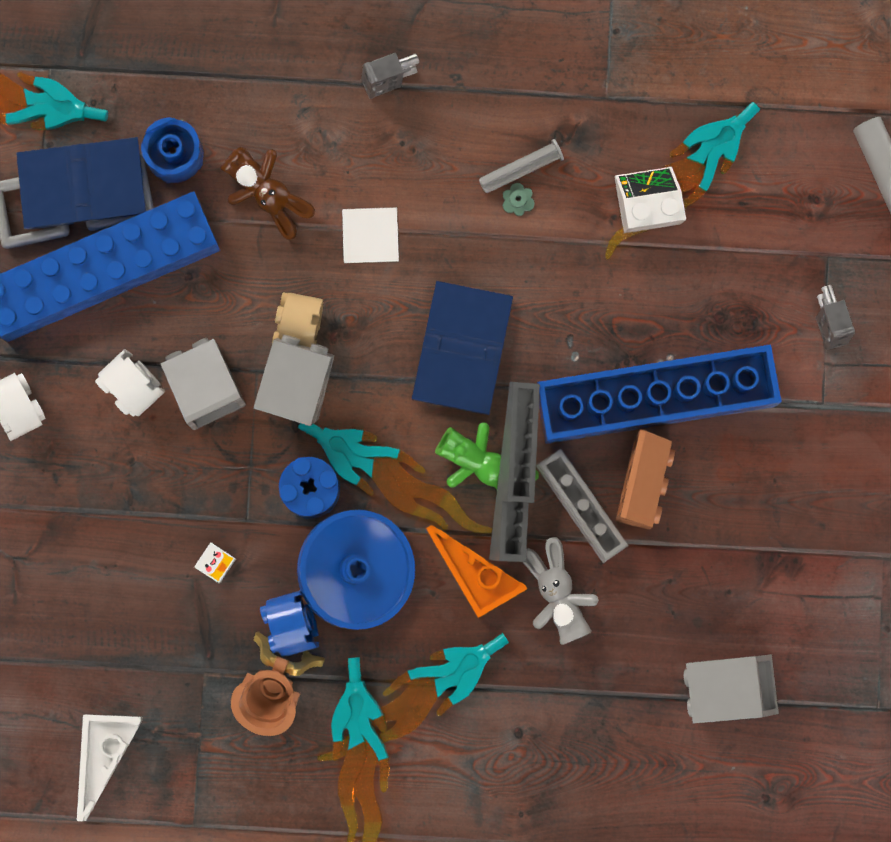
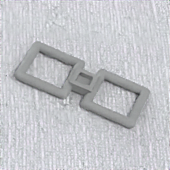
M140 153L146 211L153 209L154 206L145 161ZM19 177L0 181V241L3 248L10 249L69 235V225H63L12 236L3 192L20 189ZM134 216L86 221V226L88 230L96 231L109 228Z

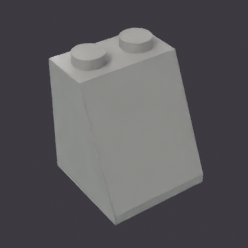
M283 335L282 339L276 338L273 340L254 409L311 426L319 419L335 355L329 354V348L318 344H311V347L299 344L300 339Z
M208 338L201 339L192 344L193 349L184 353L182 351L171 353L165 357L166 361L161 363L184 420L193 430L247 406L215 339L210 341Z
M772 654L686 663L687 669L684 670V682L686 687H689L690 699L687 701V710L689 716L692 717L693 723L762 718L779 714Z

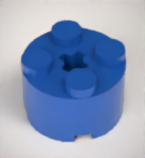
M170 117L157 120L148 127L141 145V152L152 173L166 183L183 182L193 177L202 167L204 157L203 147L195 129L185 121ZM174 147L176 153L171 154L169 148Z
M301 457L291 462L282 472L279 480V493L283 503L291 512L299 517L311 519L321 517L335 507L340 496V485L337 475L328 463L315 457ZM314 481V486L317 488L316 492L310 491L308 495H305L303 485Z
M301 590L266 601L265 606L260 607L263 622L269 624L271 635L268 636L272 653L278 652L282 657L319 647V642H314V637L319 636L315 615L309 605L304 604Z

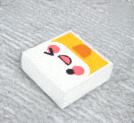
M210 542L195 568L216 582L221 583L236 558Z

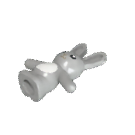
M551 537L547 540L545 547L549 570L539 555L529 548L526 549V562L523 563L536 577L540 594L549 602L533 620V626L541 629L553 617L554 623L558 628L560 644L564 645L591 633L592 630L578 606H595L599 599L594 594H571L572 579L564 569L563 545L558 538Z

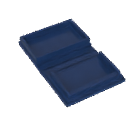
M138 137L16 152L24 229L31 230L71 225L74 222L134 216L146 212Z
M436 281L412 400L485 415L490 414L513 296Z

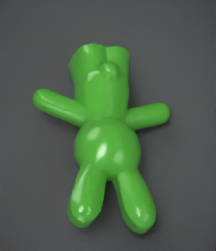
M482 422L479 424L476 443L451 427L443 435L436 447L435 453L461 467L448 477L447 485L449 487H456L471 474L475 473L482 483L495 487L497 490L501 455L496 452H486L489 436V425ZM537 470L535 475V481L539 477V473Z

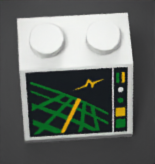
M672 167L615 176L624 233L680 225L686 220L682 192Z

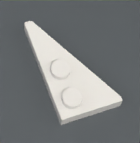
M83 715L77 821H86L142 723V717Z

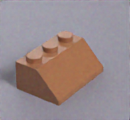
M640 430L636 434L615 522L649 530L653 528L654 523L659 524L662 507L658 506L660 495L665 496L669 478L664 477L666 466H672L675 450L671 449L672 441L644 430Z

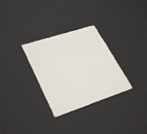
M397 207L342 209L344 263L399 261Z

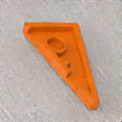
M433 525L426 528L478 618L527 590L526 585L451 538L442 530Z

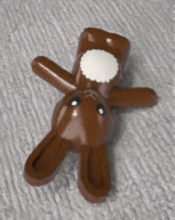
M239 147L235 149L220 168L244 188L228 196L229 204L236 205L255 196L258 206L271 214L282 236L286 239H294L297 232L296 226L284 210L285 207L302 218H312L315 215L314 207L311 203L290 194L282 182L270 178L277 158L275 150L269 149L266 152L262 166H260L246 148Z

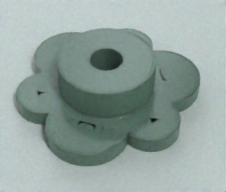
M520 183L512 184L510 190L503 192L505 200L503 203L504 211L507 213L514 212L516 216H522L524 211H531L535 204L531 198L532 190L529 188L524 189Z

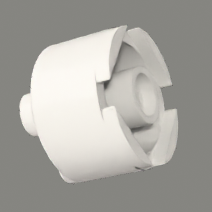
M124 349L98 373L99 377L95 382L105 393L110 392L118 399L115 401V404L125 415L140 416L165 393V390L159 388L161 385L159 381L140 361L134 364L130 359L133 354Z
M13 373L0 380V423L10 441L42 425L41 421L46 419L37 400L30 401L28 395L32 394L22 373L17 376Z

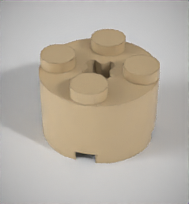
M283 292L280 306L277 308L275 323L278 325L277 332H274L273 340L276 338L282 339L283 335H289L300 339L299 344L311 347V344H317L315 339L320 329L323 299Z

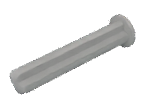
M553 139L551 144L479 179L480 185L485 193H489L555 160L560 159L562 161L564 157L556 140Z

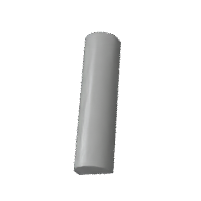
M875 117L855 127L853 132L891 214V138L882 118Z
M562 449L536 465L602 563L628 547L624 538Z

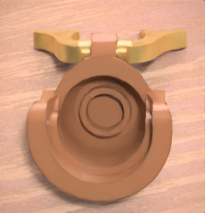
M256 632L253 640L260 647V659L263 664L271 666L273 669L260 670L255 675L247 673L243 683H240L232 693L231 709L236 720L247 730L258 735L275 736L285 732L292 725L296 713L295 708L300 697V693L295 692L293 689V682L284 675L285 672L292 676H298L309 668L322 667L325 659L324 657L314 656L308 651H304L301 662L288 661L274 655L270 651L268 638L260 632Z

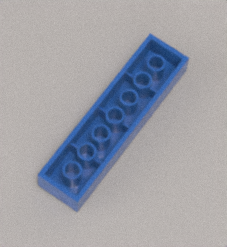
M195 192L188 193L1 273L0 338L6 342L12 341L221 251Z
M771 344L537 382V384H540L539 409L545 444L772 408L782 402Z

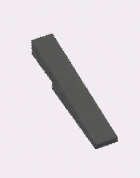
M510 382L489 560L526 562L529 503H534L540 384Z

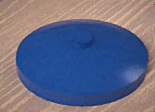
M366 510L343 511L325 518L306 537L298 557V583L309 607L326 622L340 628L368 629L381 625L391 619L408 600L415 579L414 555L404 533L386 517Z

